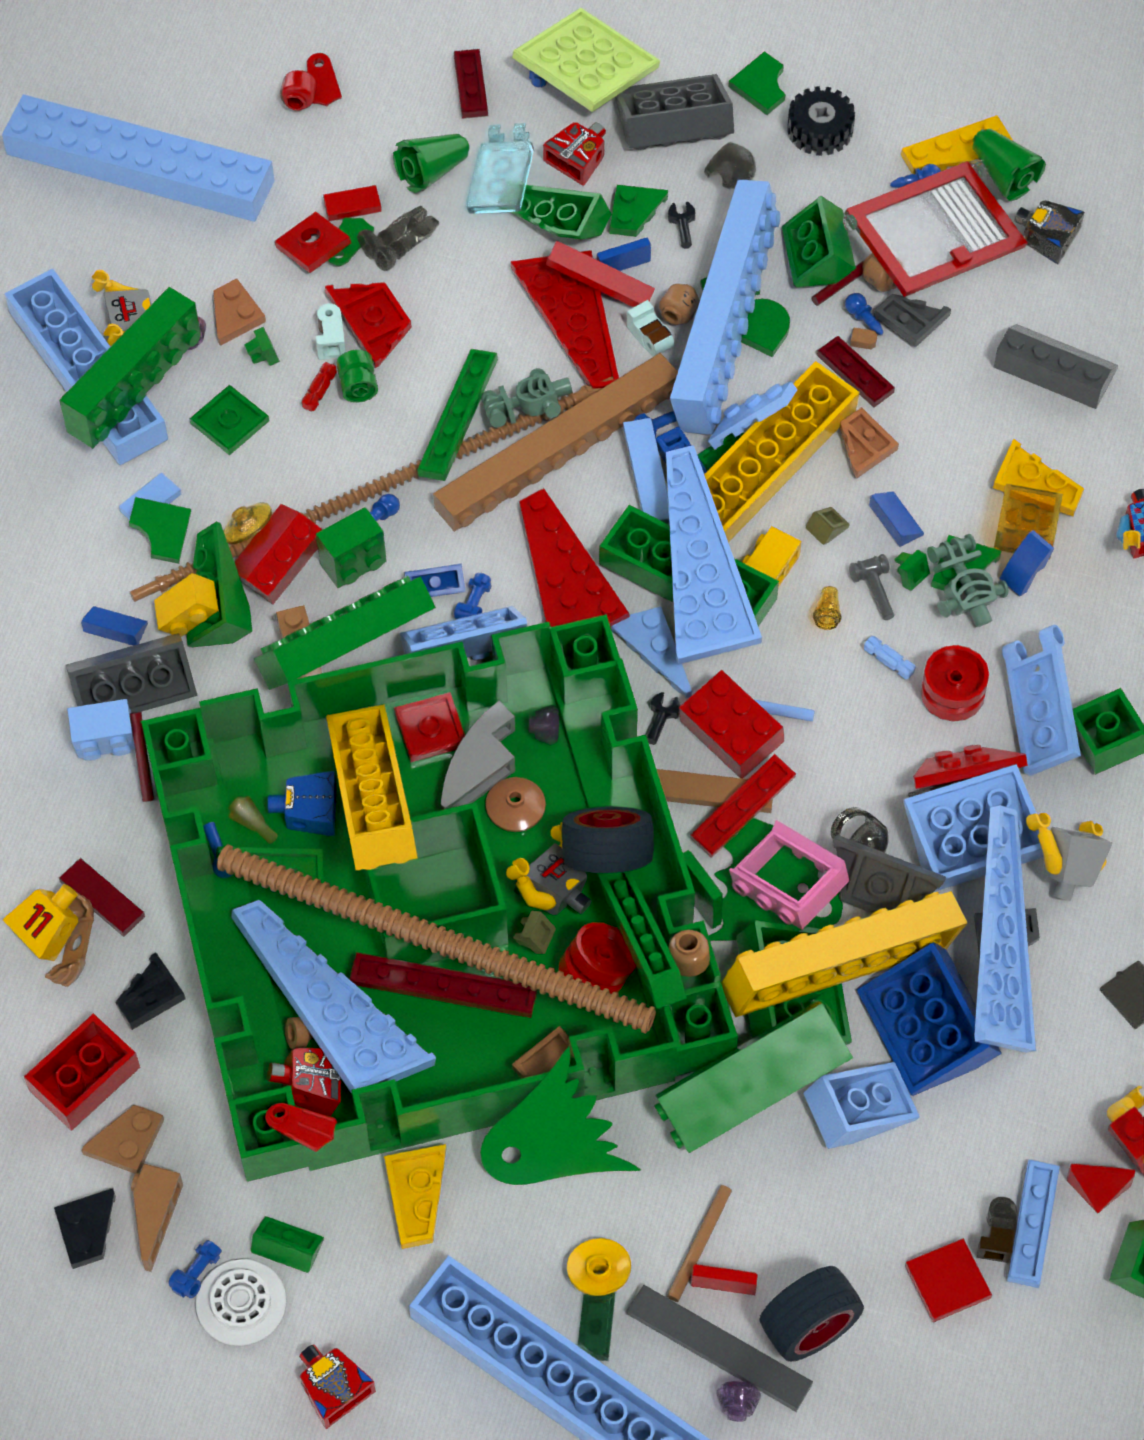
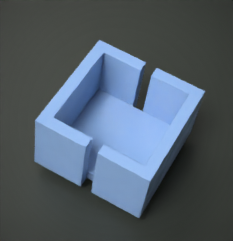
M127 699L67 708L71 740L78 758L96 760L101 758L103 754L113 753L115 756H122L131 753V750H135L130 720L131 710Z

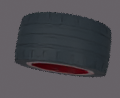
M619 806L593 807L574 811L566 815L562 822V853L565 865L578 871L591 873H617L645 867L652 862L654 854V827L651 815L643 810Z
M826 1266L806 1274L782 1290L768 1303L761 1313L759 1321L764 1332L781 1356L788 1362H794L821 1351L846 1333L862 1315L864 1305L846 1276L837 1267Z

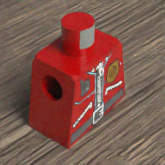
M573 122L543 144V161L584 186L604 157L605 141L602 137L606 134L605 128L597 122L593 123L588 129L577 122Z
M321 1048L292 1049L284 1064L270 1063L267 1071V1081L282 1083L283 1087L291 1086L295 1106L327 1116L333 1114L341 1102V1077Z

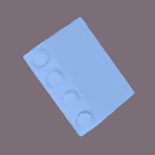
M509 606L401 632L400 636L404 654L462 641L466 656H472L473 660L490 656L489 652L492 651V634L527 627L526 617L516 608Z
M1017 764L909 797L903 801L921 867L946 876L943 885L934 892L986 875L991 807L1001 805L1017 810L1021 864L1043 858V851L1037 837L1039 830L1032 831L1026 824L1027 816L1036 813Z

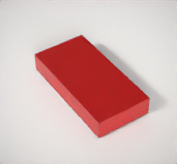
M376 185L323 194L329 221L382 212Z
M695 1264L693 1266L691 1286L755 1296L758 1274Z

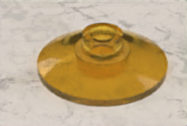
M260 502L247 507L241 506L232 513V518L223 530L228 544L244 542L261 531L272 516L271 506L268 503Z

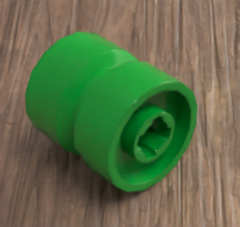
M351 350L340 355L336 363L339 378L341 379L343 397L347 401L359 403L376 396L378 385L376 375L373 374L374 366L371 354L364 350Z

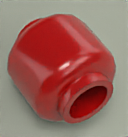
M291 71L283 79L280 98L292 110L306 109L314 101L317 82L306 71Z

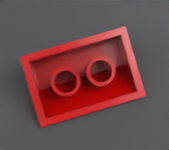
M280 504L235 560L241 582L274 605L317 551L316 533L320 532L322 528L300 512Z

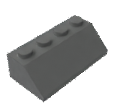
M1015 324L1008 328L997 348L994 368L1097 409L1118 369V365Z
M179 633L66 664L77 707L127 699L131 713L198 696L184 644Z

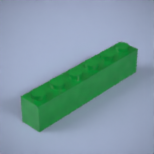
M631 871L598 873L605 901L656 1008L658 1009L686 999L678 966Z

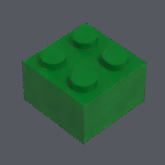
M366 507L316 533L320 565L337 588L345 584H352L361 575L369 571H375L383 563L387 562L384 531Z
M1121 688L1073 708L1079 748L1095 775L1144 754V724Z

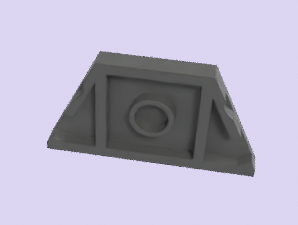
M836 835L833 839V848H836L837 856L845 861L849 882L841 889L843 902L871 913L882 908H886L888 911L895 909L898 905L908 900H913V902L921 901L925 896L933 893L937 888L939 889L946 880V876L840 835Z

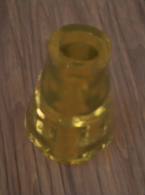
M832 586L822 588L821 596L813 613L816 626L823 630L836 628L842 619L838 599L839 592Z

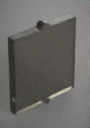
M1138 960L1123 972L1118 971L1116 977L1100 988V992L1135 1030L1144 1024V966Z

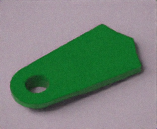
M345 217L339 229L350 237L351 244L330 258L328 261L331 264L342 266L348 263L375 230L374 227L363 218Z

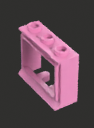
M778 820L775 821L772 831L734 869H729L733 882L732 887L739 895L750 897L763 910H771L784 923L788 925L793 924L801 930L849 882L843 859ZM784 845L791 848L797 858L801 859L804 856L814 862L815 867L820 872L827 870L799 901L755 875Z

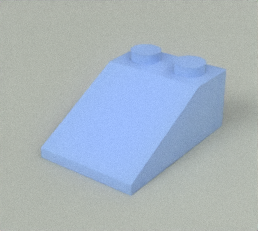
M895 1062L823 1075L803 1093L828 1149L854 1144L920 1118Z

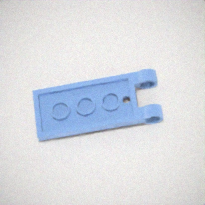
M1051 625L1040 630L1039 639L1043 652L1028 657L1024 645L1018 640L1002 648L1020 751L1025 753L1028 766L1023 767L1024 773L1030 776L1081 756L1062 653V646H1064L1065 641L1063 633L1057 625Z

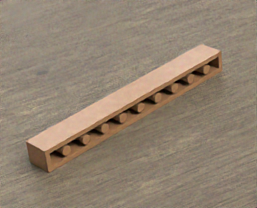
M660 352L433 493L434 509L454 532L461 527L469 526L480 515L493 511L504 500L517 496L528 485L538 483L544 475L554 469H560L568 460L576 455L584 454L589 447L597 442L608 439L613 432L623 427V422L634 421L638 415L649 413L659 403L666 399L669 400L678 371Z

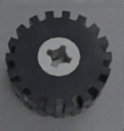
M816 86L814 91L811 92L807 88L804 90L803 95L798 93L795 96V101H791L788 112L787 132L790 134L791 142L796 141L798 149L801 150L805 147V153L811 154L812 150L817 151L816 155L822 156L823 151H827V154L831 155L834 153L835 148L839 152L843 150L844 144L847 146L850 143L855 122L853 103L849 104L850 98L847 95L843 98L841 97V91L836 90L833 93L831 92V87H826L824 91L820 90V86Z

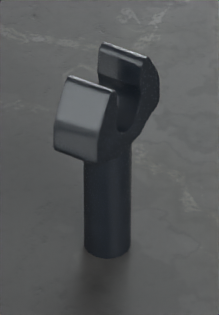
M688 201L686 202L685 213L683 214L676 211L675 203H672L668 210V221L678 225L681 247L684 249L692 246L689 223L695 221L696 214L695 208Z
M664 692L657 694L652 699L651 711L655 712L656 716L647 735L649 744L655 745L667 719H677L679 717L680 702L678 697H675L672 705L667 708L662 706Z

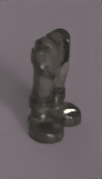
M420 205L399 216L385 230L379 232L378 236L372 231L364 229L357 234V239L365 255L370 260L375 258L376 265L381 270L389 271L395 266L396 259L402 258L415 246L429 238L439 226V221L432 215L427 216V210Z

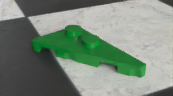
M219 846L217 847V849H216V858H217V859H218V857H219V855H220V852L222 851V849H223L224 847H219ZM233 847V850L239 848L242 850V853L245 851L249 852L251 857L257 855L259 860L265 858L268 860V863L272 861L277 863V867L283 865L286 867V870L289 868L294 869L295 873L298 871L302 872L304 877L310 875L312 880L317 878L321 880L322 884L324 883L323 849Z

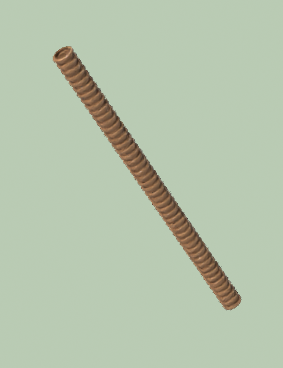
M226 845L218 857L217 868L219 871L223 872L226 870L227 874L230 875L235 873V877H244V880L248 882L253 880V884L256 885L261 883L263 888L267 889L270 887L271 891L274 892L279 890V893L282 895L288 893V897L292 899L297 897V901L300 902L306 900L308 905L314 903L318 909L323 907L326 912L332 910L334 915L338 916L341 914L344 919L350 917L352 922L358 920L360 925L365 926L368 924V928L374 929L377 927L378 932L386 931V935L389 936L395 934V938L399 940L403 937L407 943L413 941L415 946L421 944L423 949L431 948L433 953L439 951L441 956L449 955L451 960L458 958L459 963L467 962V966L470 967L476 965V969L480 971L484 968L488 974L494 972V976L498 978L502 975L504 980L509 981L512 979L514 984L520 982L522 987L525 988L531 986L532 991L539 989L540 994L545 995L549 993L551 998L557 996L559 1001L567 1000L569 1005L575 1003L579 1009L586 1007L587 1012L593 1010L595 1015L600 1016L604 1014V1018L608 1020L612 1017L614 1022L622 1021L626 1027L630 1024L632 1029L637 1030L640 1028L642 1033L646 1034L653 1024L656 1015L655 1007L650 1006V1008H647L643 1002L639 1005L637 1000L632 999L629 1001L628 997L624 995L618 997L619 994L617 992L610 994L609 989L600 990L598 985L592 987L588 981L584 984L582 979L577 978L574 980L572 975L564 976V972L561 971L555 973L554 968L551 967L547 970L545 965L540 964L537 966L533 960L529 963L525 957L519 959L517 954L509 955V951L504 950L500 952L499 947L495 946L492 949L488 943L482 945V941L476 940L474 942L470 936L464 938V934L458 933L456 935L454 930L446 931V927L440 926L437 928V924L433 922L429 925L425 919L419 921L417 916L411 918L407 912L401 914L399 909L393 911L391 906L383 907V903L378 902L374 904L373 899L369 898L366 901L365 896L360 895L357 897L354 892L348 894V891L344 888L339 890V887L336 885L330 887L328 882L322 884L320 879L312 880L310 875L304 877L302 872L298 871L295 873L294 869L291 868L286 870V867L283 865L277 867V863L273 861L268 863V860L265 858L259 860L257 855L251 857L249 852L245 851L242 853V850L239 848L233 850L231 845Z

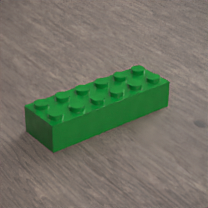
M168 287L61 397L59 402L67 433L93 449L99 442L104 441L108 437L111 429L118 422H122L127 417L128 412L136 403H140L145 398L146 393L154 384L161 382L164 374L172 366L177 365L182 355L190 347L195 346L200 339L201 333L196 303Z
M629 504L600 544L599 564L673 602L670 526ZM734 558L759 627L777 600L779 581Z
M408 575L261 648L262 654L254 658V661L268 689L271 690L345 655L436 607L421 576L411 580Z

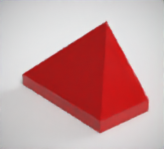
M1071 1163L1067 1174V1182L1098 1214L1131 1187L1135 1177V1170Z

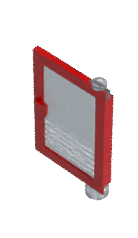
M979 159L966 161L846 209L844 213L846 216L843 218L845 229L849 232L856 230L904 297L1023 249L1028 243L986 187L988 171L984 163Z

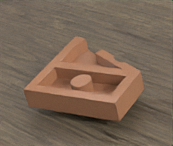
M862 407L840 422L841 434L856 478H859L898 450L899 443Z

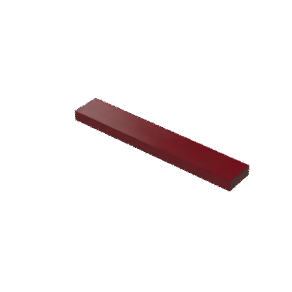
M357 952L350 980L360 987L532 1018L538 989L532 991L531 986L525 988L522 987V983L514 984L513 981Z

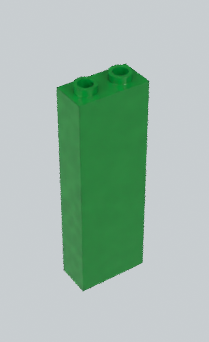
M816 1001L657 1093L655 1096L659 1103L655 1104L654 1107L663 1122L667 1119L671 1122L675 1130L671 1131L670 1135L678 1149L685 1147L687 1152L691 1153L853 1059V1056L823 1003Z

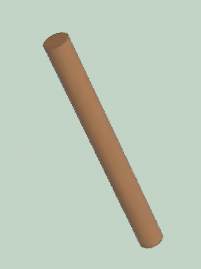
M720 1186L667 1295L670 1300L679 1302L693 1273V1266L697 1264L732 1192L729 1187Z

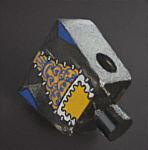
M1044 200L1040 202L1035 212L1020 207L1014 222L1025 226L1024 238L1028 242L1027 246L1059 265L1081 230L1085 212Z

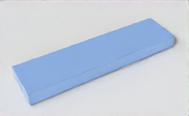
M651 418L623 422V430L641 510L665 523H669L668 491Z
M1028 1159L1007 1282L1035 1288L1040 1286L1060 1168L1058 1165Z

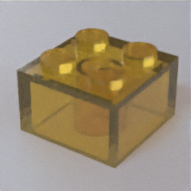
M1006 484L994 548L1014 553L1029 532L1033 530L1053 547L1063 494Z

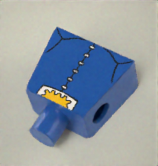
M329 771L288 778L286 780L285 795H268V813H285L286 826L290 830L335 836L337 792L335 772Z

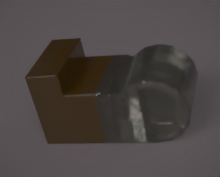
M997 1197L991 1201L986 1215L987 1223L990 1226L989 1236H981L977 1258L1009 1263L1017 1215V1207L1010 1198Z

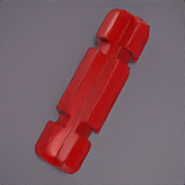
M328 362L322 364L319 370L321 373L316 375L307 390L309 393H306L302 399V407L311 412L316 410L319 405L318 401L323 398L331 384L330 381L334 379L337 373L334 364Z

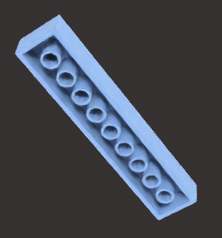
M24 94L2 133L7 155L253 222L256 221L274 183L273 166L270 160Z
M737 180L670 396L678 425L683 432L712 435L716 424H719L721 421V406L728 397L729 379H733L735 374V359L741 354L742 335H746L748 331L747 317L749 313L754 311V296L756 291H759L761 288L762 270L767 268V253L774 244L775 227H779L780 211H777L775 206L776 195L772 193L769 181Z
M449 1255L409 1305L412 1320L581 1440H710Z

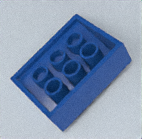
M934 942L857 989L912 1096L976 1070L1002 1054L998 1046L975 1042L976 1004L947 950Z

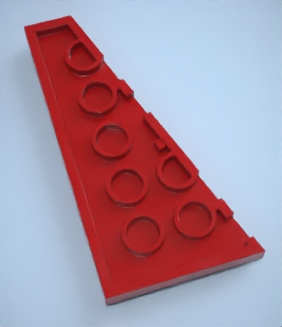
M592 250L581 251L593 258ZM549 256L511 261V269L587 386H591L593 389L604 388L617 380L619 375L601 292L545 265ZM611 376L613 377V380L602 381Z
M543 488L520 500L546 622H549L550 626L554 627L607 614L611 627L629 618L628 610L546 490Z

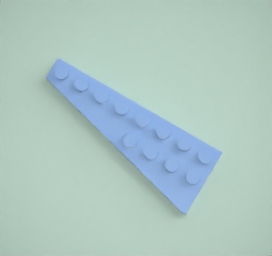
M257 900L232 910L231 918L351 1093L352 1089L393 1079L398 1081L435 1065L436 1057L432 1052L428 1054L416 1043L417 1039L412 1034L407 1035L395 1025L396 1020L389 1014L385 1015L379 1011L372 1003V999L342 972L339 974L326 964L327 959L321 954L317 956L306 946V941L300 935L296 936L283 925L284 921L263 902Z

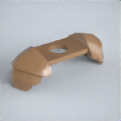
M77 893L78 896L69 906L70 910L78 917V923L66 942L62 964L53 966L52 970L45 974V978L65 987H69L74 983L84 969L92 924L94 922V910L90 900H87L85 896ZM82 936L80 946L73 951L75 940Z

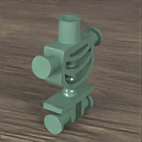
M536 368L530 372L528 378L518 382L516 387L517 396L508 398L502 385L498 387L499 395L495 391L487 390L482 394L481 401L484 404L483 406L491 425L502 427L507 421L506 417H509L511 424L516 423L513 408L519 406L523 413L529 416H539L544 413L549 418L558 416L561 412V406L557 398L571 394L573 391L568 377L551 382L548 374L543 369Z
M966 534L963 539L956 537L951 539L950 543L947 541L941 542L937 548L934 546L928 547L927 555L932 563L939 562L940 558L944 560V562L938 564L933 569L935 574L954 568L957 574L944 587V595L947 601L938 602L937 608L940 614L947 618L953 610L957 616L970 612L976 627L990 623L992 618L986 606L994 602L998 595L1001 598L1007 597L1008 585L1004 580L994 584L991 575L986 570L967 569L965 567L966 563L975 561L982 555L980 550L969 554L966 552L967 549L969 551L976 549L974 537L971 534ZM959 580L962 587L956 591V582ZM965 592L966 597L962 600L960 595Z

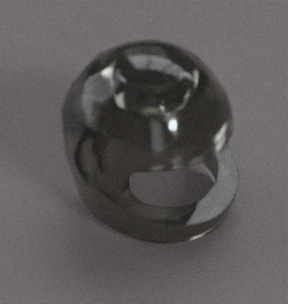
M728 142L712 157L705 167L704 173L707 178H711L719 173L722 177V186L727 189H735L737 180L754 179L756 174L755 157L744 146Z
M850 807L836 817L830 831L832 839L836 835H840L844 824L855 816H865V823L854 832L850 840L878 851L886 852L889 843L888 830L872 814L858 807Z

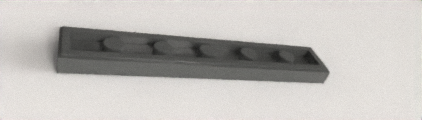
M646 1285L642 1286L627 1310V1315L795 1412L799 1409L813 1384L812 1380Z

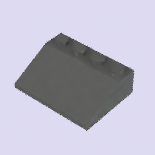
M717 74L635 85L615 97L624 136L629 148L642 150L650 145L660 144L662 146H669L678 141L696 142L705 137L723 138L727 134L734 133L733 103Z

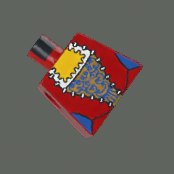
M313 1344L301 1352L299 1357L308 1367L299 1375L301 1384L325 1429H328L376 1392L373 1379L338 1348H334L323 1356L316 1345Z

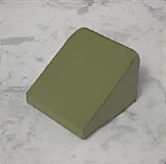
M828 507L813 512L806 524V529L824 545L848 529L850 524L833 507Z

